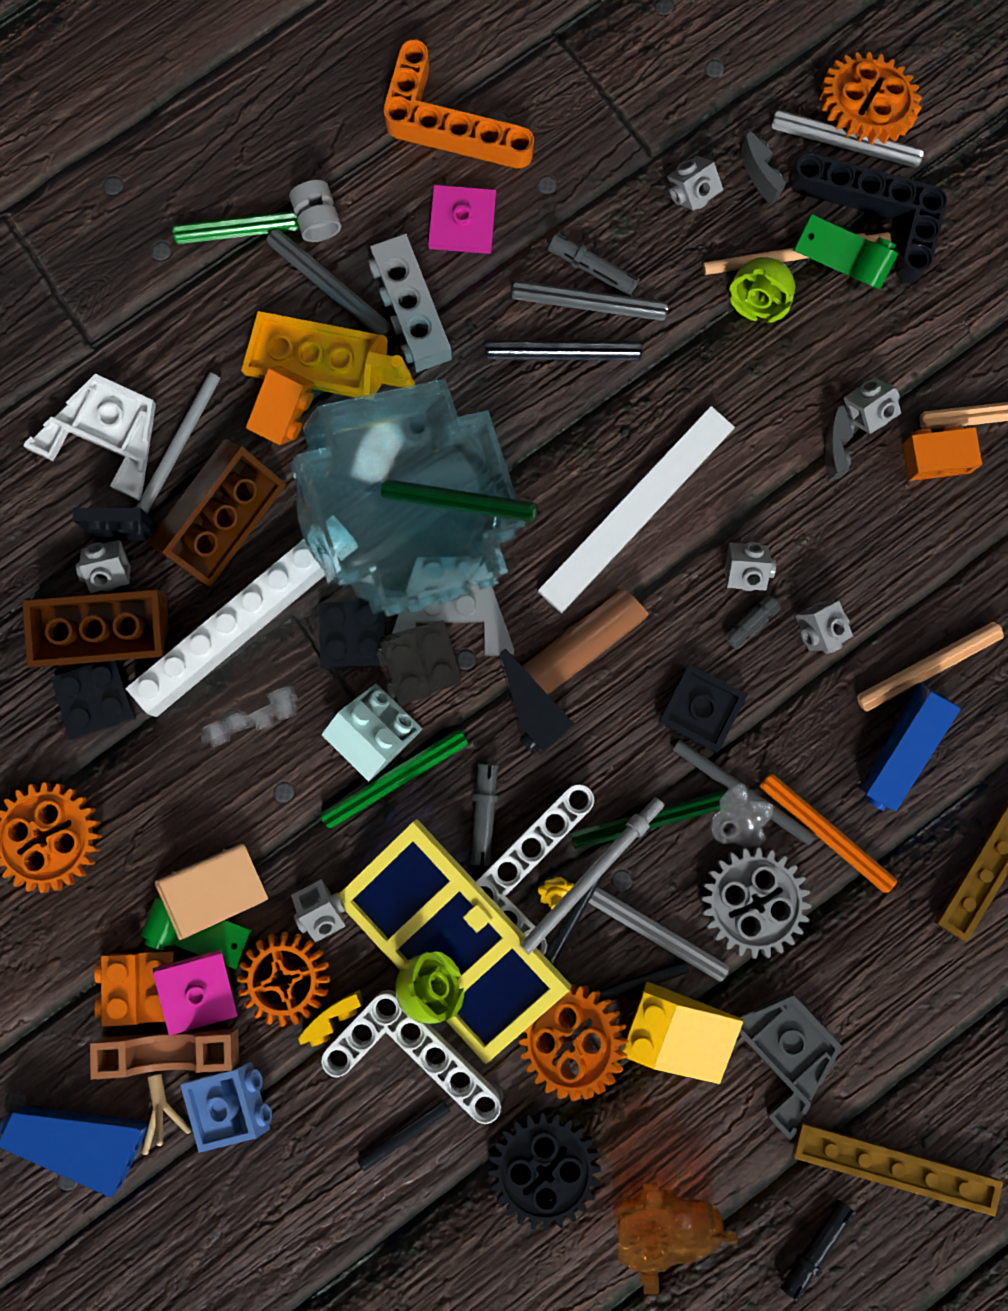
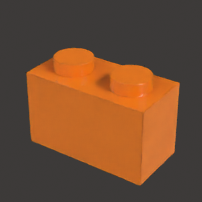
M282 366L268 368L246 429L278 445L295 440L302 427V423L299 422L303 411L310 407L314 394L311 393L314 382Z
M953 425L944 428L942 432L932 433L931 429H921L913 432L912 436L902 444L908 481L971 474L982 466L976 427L964 429L963 425Z

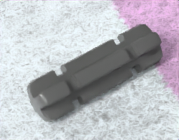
M766 596L759 603L760 608L755 607L737 624V629L733 628L726 634L725 639L731 647L740 649L747 642V637L751 638L769 621V616L773 617L780 611L781 606L775 598Z

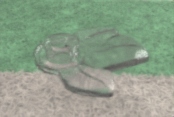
M742 783L729 789L720 799V812L711 821V833L717 841L724 844L736 842L746 848L758 846L766 840L765 834L760 828L765 826L771 819L773 805L766 801H749L745 785ZM728 823H733L732 830L725 833L723 831L724 826Z

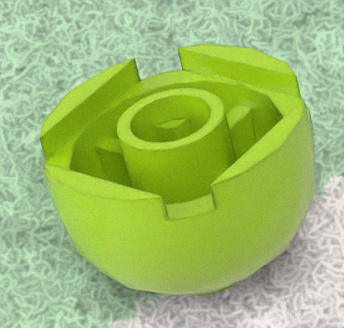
M759 257L745 263L734 276L729 291L731 290L732 294L730 298L732 306L739 314L749 320L757 321V316L768 318L766 323L782 319L789 312L793 303L796 285L792 272L779 260L769 257Z
M426 952L410 959L402 967L397 976L395 990L399 1006L408 1017L419 1023L435 1024L456 1016L462 1007L464 988L459 989L457 978L461 977V974L453 960L442 952Z

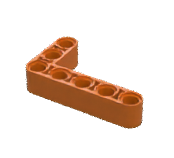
M409 40L402 45L384 104L386 129L392 137L513 168H524L531 163L533 159L534 137L529 129L421 102L429 75L428 50L426 45L419 40ZM419 60L417 63H411L410 61ZM404 88L412 89L410 91H402ZM396 116H403V117H404L403 119H400V120H395V119H393V118L396 117ZM427 123L435 124V125L432 126V127H424V126H423L424 124H427ZM458 130L465 132L461 135L454 134V132ZM486 138L495 139V141L491 143L485 142L483 140ZM517 145H521V146H524L525 149H523V150H517V149H514L513 147H514V146H517Z

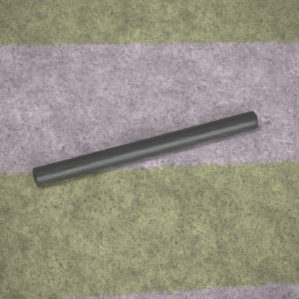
M680 739L676 742L672 750L808 846L815 840L816 834Z

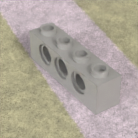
M407 234L370 246L372 259L368 260L369 267L374 279L378 277L381 279L383 287L379 288V292L384 306L391 305L394 316L390 317L394 332L396 335L402 334L405 344L401 345V349L406 363L413 362L417 373L452 360L450 344ZM397 272L405 275L400 280L390 278L392 274ZM408 300L416 303L414 307L409 309L401 307V304ZM416 329H424L427 331V334L418 338L414 337L412 332Z

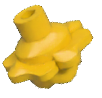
M562 877L546 880L544 886L538 887V893L541 895L540 902L543 904L548 903L552 910L574 884L569 883Z

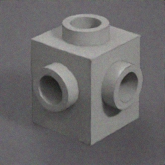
M700 156L680 163L677 166V170L667 176L671 186L669 192L673 201L677 205H682L691 210L704 207L708 200L723 191L714 161Z
M876 377L864 382L859 388L844 397L848 415L852 416L854 425L869 434L885 426L889 421L901 414L898 402L900 396L897 389L892 384H887Z
M120 540L104 544L93 543L81 549L80 561L76 563V571L79 580L86 582L90 593L111 591L119 586L130 583L131 566Z
M749 542L747 544L729 543L724 568L727 588L745 591L767 590L769 578H774L776 571V560L771 558L768 545L756 542Z
M839 600L818 602L795 615L801 629V638L809 651H823L824 654H829L843 647L842 643L853 637L849 626V619L844 613Z
M322 879L291 895L297 912L294 915L297 926L302 933L308 931L315 942L346 927L341 914L346 911L345 906L338 893L336 892L332 895Z

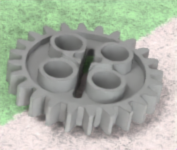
M755 847L752 856H750L746 848H741L739 859L734 853L730 852L728 853L729 864L721 860L717 861V865L721 870L719 873L708 871L710 877L714 879L713 883L702 884L705 889L710 891L709 895L700 897L701 901L709 903V907L702 910L701 914L712 917L705 925L706 928L717 927L718 930L713 938L718 941L726 937L724 948L728 950L737 944L736 954L740 956L745 953L747 948L750 957L754 959L757 958L759 949L767 958L771 956V947L777 952L783 953V941L794 945L795 942L791 934L794 932L803 935L804 932L798 926L799 921L809 922V919L801 913L803 909H809L812 906L802 902V897L809 895L810 891L799 888V885L806 879L805 877L794 878L793 874L798 868L796 865L784 867L787 861L786 856H780L774 861L775 853L773 850H768L765 856L762 857L761 848ZM764 870L768 873L770 880L767 887L760 889L755 883V876L759 871ZM735 885L740 891V898L736 903L729 904L725 898V892L727 888ZM778 887L782 889L781 893L760 901L758 903V910L748 907L736 916L729 917V912L752 903V895L764 897ZM776 901H781L785 907V913L780 919H774L771 914V907ZM752 916L756 926L752 933L746 935L741 930V922L745 917Z

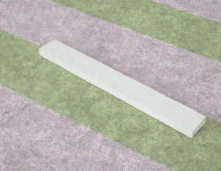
M711 406L543 584L538 593L562 614L735 427Z

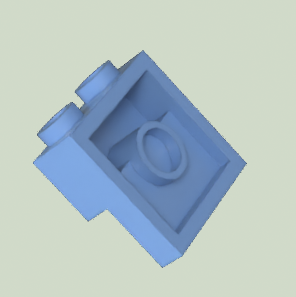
M252 1062L237 1065L231 1071H219L180 1084L199 1153L256 1139L270 1130L269 1124L272 1121V1111L268 1104H263L260 1094L263 1084L262 1076L258 1070L253 1069Z

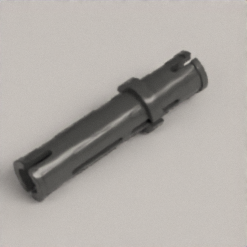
M558 232L549 245L548 251L572 264L571 267L576 270L580 268L629 297H631L639 283L640 278L589 251L588 246L584 244L580 246Z
M477 764L476 794L472 796V800L475 801L470 865L491 866L495 802H498L499 796H496L497 769L499 766Z

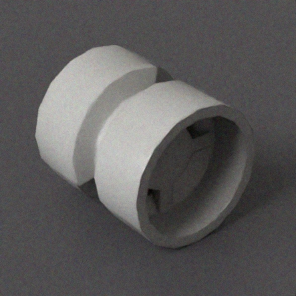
M310 180L297 185L291 190L289 197L295 215L298 216L297 222L304 240L319 242L335 236L340 231L341 223L336 208L333 207L334 202L329 186L325 181Z

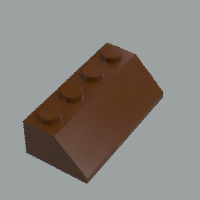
M224 439L147 543L211 588L287 484L245 448Z
M147 590L22 601L27 668L164 656L169 619L167 593L162 591Z

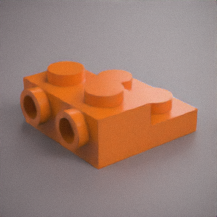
M176 951L116 953L101 956V962L96 963L94 970L95 982L101 983V997L96 998L94 1010L95 1017L101 1018L102 1026L165 1022L153 975V968L176 962Z

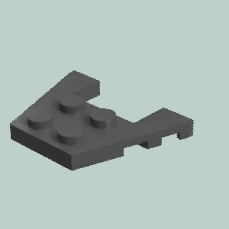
M793 992L738 1016L743 1019V1024L734 1045L735 1048L740 1042L745 1040L790 1087L791 1091L767 1112L768 1117L789 1140L795 1136L798 1130L797 1126L803 1115H806L817 1089L823 1084L843 1047Z

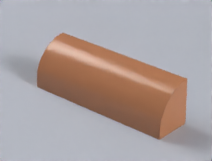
M621 589L522 667L549 695L643 622L649 614L632 594L625 589Z

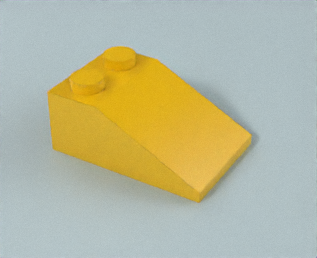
M646 981L626 1035L629 1043L623 1045L622 1051L628 1055L627 1059L649 1068L720 1084L742 1027L743 1019Z

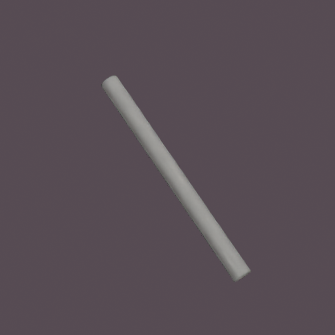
M209 372L136 508H142L148 514L220 381V377Z

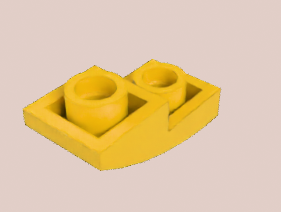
M360 990L341 998L319 1014L298 1038L300 1045L310 1042L311 1047L331 1040L329 1034L333 1033L337 1028L333 1017L337 1016L339 1021H343L358 1014L357 1008L361 1007L364 1003Z

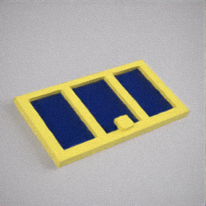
M418 819L413 821L345 889L338 893L349 916L399 970L402 969L407 961L426 952H442L453 960L461 974V977H458L457 980L459 989L464 988V999L462 1007L456 1016L445 1021L485 1064L491 1062L497 1054L568 993L572 987L537 947L529 955L520 948L519 944L526 938L524 933Z

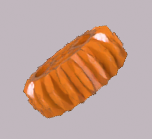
M289 932L282 933L280 943L274 933L268 936L269 946L262 939L256 942V947L260 953L252 949L246 952L247 957L253 961L252 963L248 961L240 963V968L248 971V974L238 976L237 981L247 983L248 987L241 989L239 995L245 996L250 994L252 999L248 1000L244 1006L247 1009L254 1004L259 1007L254 1013L255 1018L258 1019L264 1012L268 1013L266 1024L271 1025L276 1015L278 1016L280 1027H284L287 1024L288 1015L294 1025L299 1024V1012L307 1019L310 1018L313 1013L309 1005L317 1009L322 1006L321 1000L316 995H328L329 990L320 986V983H328L331 980V976L320 975V971L328 968L329 963H317L316 959L321 957L324 952L320 949L313 955L309 950L314 945L313 940H309L304 947L300 945L302 934H296L292 943L290 942ZM282 951H289L298 955L305 961L307 966L297 968L291 966L286 956L283 957ZM271 953L273 962H271L272 974L269 978L258 982L260 966ZM279 970H282L284 975L300 974L287 983L290 986L289 988L286 987L284 982L270 984V982L281 975ZM311 976L309 992L305 999L297 1004L295 998L297 995L296 984L299 980ZM262 991H276L280 995L282 1002L285 1001L286 1006L272 1003L264 996Z

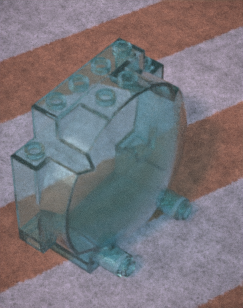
M446 379L317 406L303 426L308 447L305 453L295 456L290 463V467L297 485V513L301 532L312 556L324 570L328 584L336 582L340 586L351 584L356 596L369 601L373 614L384 612L386 617L402 613L406 609L408 614L426 609L427 605L438 602V605L457 600V597L469 593L468 587L478 585L479 590H483L499 584L498 578L508 573L499 543L516 538L515 532L526 526L524 521L385 499L381 496L382 482L390 479L517 499L488 410L458 417Z

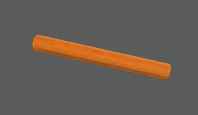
M769 774L760 784L761 789L816 834L878 889L886 893L893 889L897 883V879L778 777L774 774Z

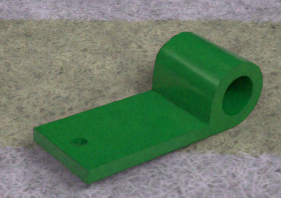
M812 214L809 215L793 251L879 290H881L899 254L893 251L896 244L880 237H878L876 243Z
M156 895L140 935L146 939L145 945L158 950H164L166 945L177 946L202 955L222 949L225 965L238 969L253 930L228 920H223L179 941L161 897Z

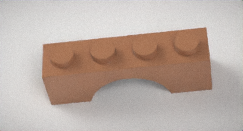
M238 1028L181 1032L171 1036L168 1033L101 1037L90 1043L91 1080L123 1078L163 1070H191L196 1073L231 1071L239 1064Z

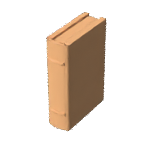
M242 843L227 850L223 849L222 852L179 871H173L172 874L155 881L156 888L179 941L268 900L248 851Z

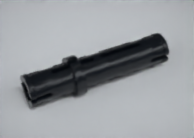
M838 1199L830 1214L824 1220L803 1254L799 1253L795 1258L797 1263L780 1286L788 1296L798 1303L814 1277L821 1275L823 1271L820 1268L844 1234L848 1225L857 1215L855 1211Z

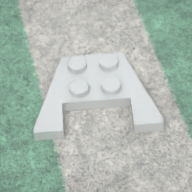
M95 374L66 402L68 405L55 417H50L43 424L44 428L34 438L30 437L23 446L38 455L54 461L70 432L125 457L110 486L114 490L139 501L143 492L156 403L152 399Z

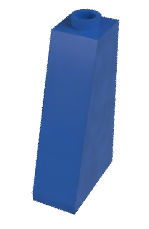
M921 683L917 685L862 787L868 796L867 801L882 811L886 807L895 812L897 811L961 710L959 706Z
M23 1106L12 1114L9 1113L0 1126V1134H2L0 1148L112 1198L121 1189L147 1132L149 1123L143 1120Z

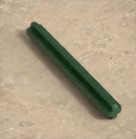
M390 479L381 484V496L385 499L532 522L537 516V504L535 502Z
M722 790L664 806L649 823V829L728 808L732 805L730 795L727 790ZM632 816L572 832L571 841L573 847L581 849L617 839L627 828L625 824Z

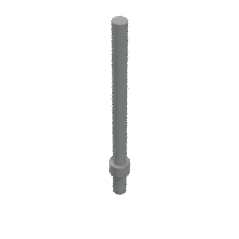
M654 797L639 815L634 814L625 824L627 828L519 944L525 953L529 955L636 837L641 838L650 828L649 823L663 809L664 804L662 801Z

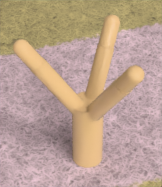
M162 1074L148 1077L153 1110L142 1149L143 1155L149 1153L155 1128L156 1145H163V1110L186 1134L192 1131L191 1127L166 1102Z

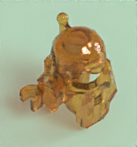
M643 1183L642 1192L635 1198H624L616 1205L615 1228L618 1231L617 1258L619 1262L633 1270L640 1271V1285H644V1294H659L658 1271L665 1272L669 1267L676 1264H691L694 1259H701L711 1255L719 1248L721 1242H728L733 1245L738 1241V1235L735 1232H724V1222L720 1211L715 1205L701 1199L685 1200L678 1197L674 1190L658 1189L657 1183Z

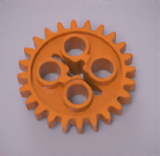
M859 52L855 53L853 59L845 55L842 62L836 60L833 67L829 68L820 87L822 93L819 100L824 102L822 111H831L827 120L838 121L836 130L846 128V137H850L855 133L857 134L858 142H861L864 137H868L870 145L874 144L876 138H879L882 144H886L889 137L895 142L900 134L905 136L909 128H912L921 110V106L918 104L922 96L916 94L919 85H910L914 76H904L905 67L902 66L896 69L894 67L895 60L892 59L886 63L882 54H880L877 60L873 59L871 52H868L865 58H862ZM877 81H881L882 85L864 115H859V111L868 99Z
M42 783L40 790L37 785L30 784L28 785V794L23 790L15 791L17 801L7 798L4 800L8 810H0V867H7L2 875L3 878H10L15 875L13 886H21L26 882V891H34L38 885L40 893H46L49 891L51 884L54 891H59L63 887L62 880L67 885H74L75 878L73 874L79 877L86 875L82 867L83 864H95L94 860L89 857L90 852H100V848L92 844L93 840L102 838L101 834L93 833V828L101 824V822L90 820L89 817L96 809H84L83 807L88 799L80 797L75 800L76 789H69L64 794L65 787L63 784H56L53 791L51 783ZM54 805L57 808L58 816L53 823H50L47 820L46 813L48 808ZM68 820L71 821V825L68 828L60 830L48 836L46 838L47 843L35 844L31 846V848L27 849L22 855L19 853V850L24 846L30 845L44 838V832L56 831L61 826H63ZM22 823L28 828V834L23 841L17 835V829ZM67 834H70L74 839V846L70 852L65 851L62 845L63 839ZM37 852H40L44 857V865L39 870L33 864V858Z
M571 984L572 987L568 993L523 1031L527 1033V1038L520 1040L519 1044L528 1046V1051L521 1055V1059H531L532 1063L526 1071L532 1072L536 1070L539 1073L535 1083L538 1084L546 1081V1093L557 1089L558 1099L565 1098L569 1094L571 1101H576L580 1099L581 1094L586 1100L593 1097L594 1092L597 1094L606 1091L604 1084L609 1086L616 1082L612 1073L617 1074L623 1071L622 1066L617 1063V1060L625 1059L628 1056L625 1052L619 1050L620 1045L629 1043V1040L619 1037V1032L624 1030L626 1025H616L614 1020L620 1015V1011L611 1013L608 1011L612 1002L610 999L599 1002L601 994L599 990L593 991L589 995L587 985L579 986L577 990L575 984ZM569 1008L576 1013L575 1025L571 1024L568 1020ZM590 1018L592 1020L591 1026L583 1031ZM548 1033L552 1035L555 1041L553 1050L547 1045ZM581 1033V1034H580L579 1036H577V1038L573 1041V1038H572L571 1036ZM593 1033L600 1039L601 1046L599 1050H596L591 1043ZM573 1042L575 1048L566 1050ZM565 1051L558 1060L556 1065L554 1063V1059L558 1056V1054ZM571 1059H574L578 1064V1075H575L570 1069Z

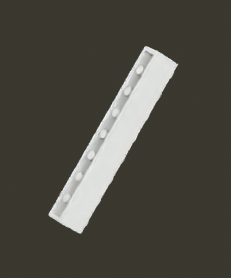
M330 516L125 689L146 714L158 717L357 549L353 540L337 521Z

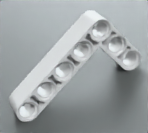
M574 785L567 789L476 881L480 887L486 886L492 890V900L502 911L508 910L515 913L517 916L515 925L526 937L536 926L506 895L591 810L594 804V796L592 791L584 785ZM573 791H581L586 795L587 803L581 810L574 809L569 803V796ZM551 814H557L563 819L564 826L559 833L553 834L546 829L545 822ZM527 838H535L540 843V852L535 857H526L522 852V843ZM504 862H511L517 868V874L511 881H503L498 876V868ZM545 938L541 941L539 948L543 955L547 949Z
M384 990L377 994L329 1045L322 1056V1067L327 1074L333 1077L344 1076L386 1032L474 1120L482 1124H488L495 1121L500 1114L501 1100L496 1089L430 1024L419 1023L408 1017L400 1008L396 992L393 990ZM382 999L392 1000L396 1006V1012L390 1016L381 1014L378 1010V1002ZM414 1023L420 1028L421 1035L414 1040L407 1039L402 1033V1027L405 1024ZM360 1024L367 1025L372 1032L371 1039L367 1041L357 1039L354 1033L355 1027ZM434 1047L440 1048L445 1053L446 1058L441 1063L434 1064L428 1060L427 1051ZM332 1051H343L347 1055V1064L345 1066L333 1064L330 1057ZM457 1072H464L469 1076L470 1082L466 1087L458 1088L451 1082L452 1075ZM481 1097H490L495 1102V1106L489 1112H482L476 1107L475 1103Z

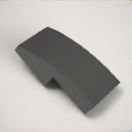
M750 131L746 135L741 148L742 159L753 184L764 199L772 205L780 197L786 182L776 168L768 165L773 152L766 141L758 138Z
M845 405L836 409L831 415L827 426L825 463L829 481L842 478L850 470V454L848 449L843 448V446L853 437L855 426L852 416L847 415Z

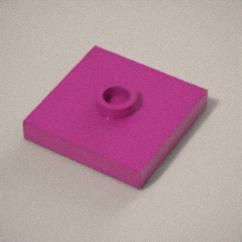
M434 185L429 249L491 254L496 190Z
M222 949L153 968V975L169 1036L237 1017Z

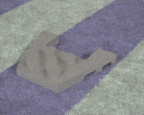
M482 558L416 559L386 650L387 657H417V623L471 622L484 623L485 656H500V653L505 648L514 656V647Z

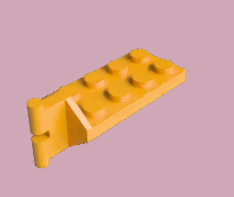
M260 311L257 312L241 369L245 376L265 379L268 368L282 366L314 382L312 389L369 401L373 400L382 384L402 387L407 391L413 390L415 387V381L403 358L399 355H387L388 340L384 335Z

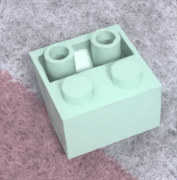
M374 684L340 710L322 733V736L365 779L370 781L423 728L380 686Z

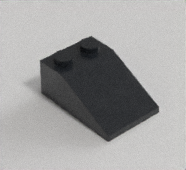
M505 648L500 653V664L518 729L522 734L519 740L531 754L537 751L542 756L573 727L574 723Z

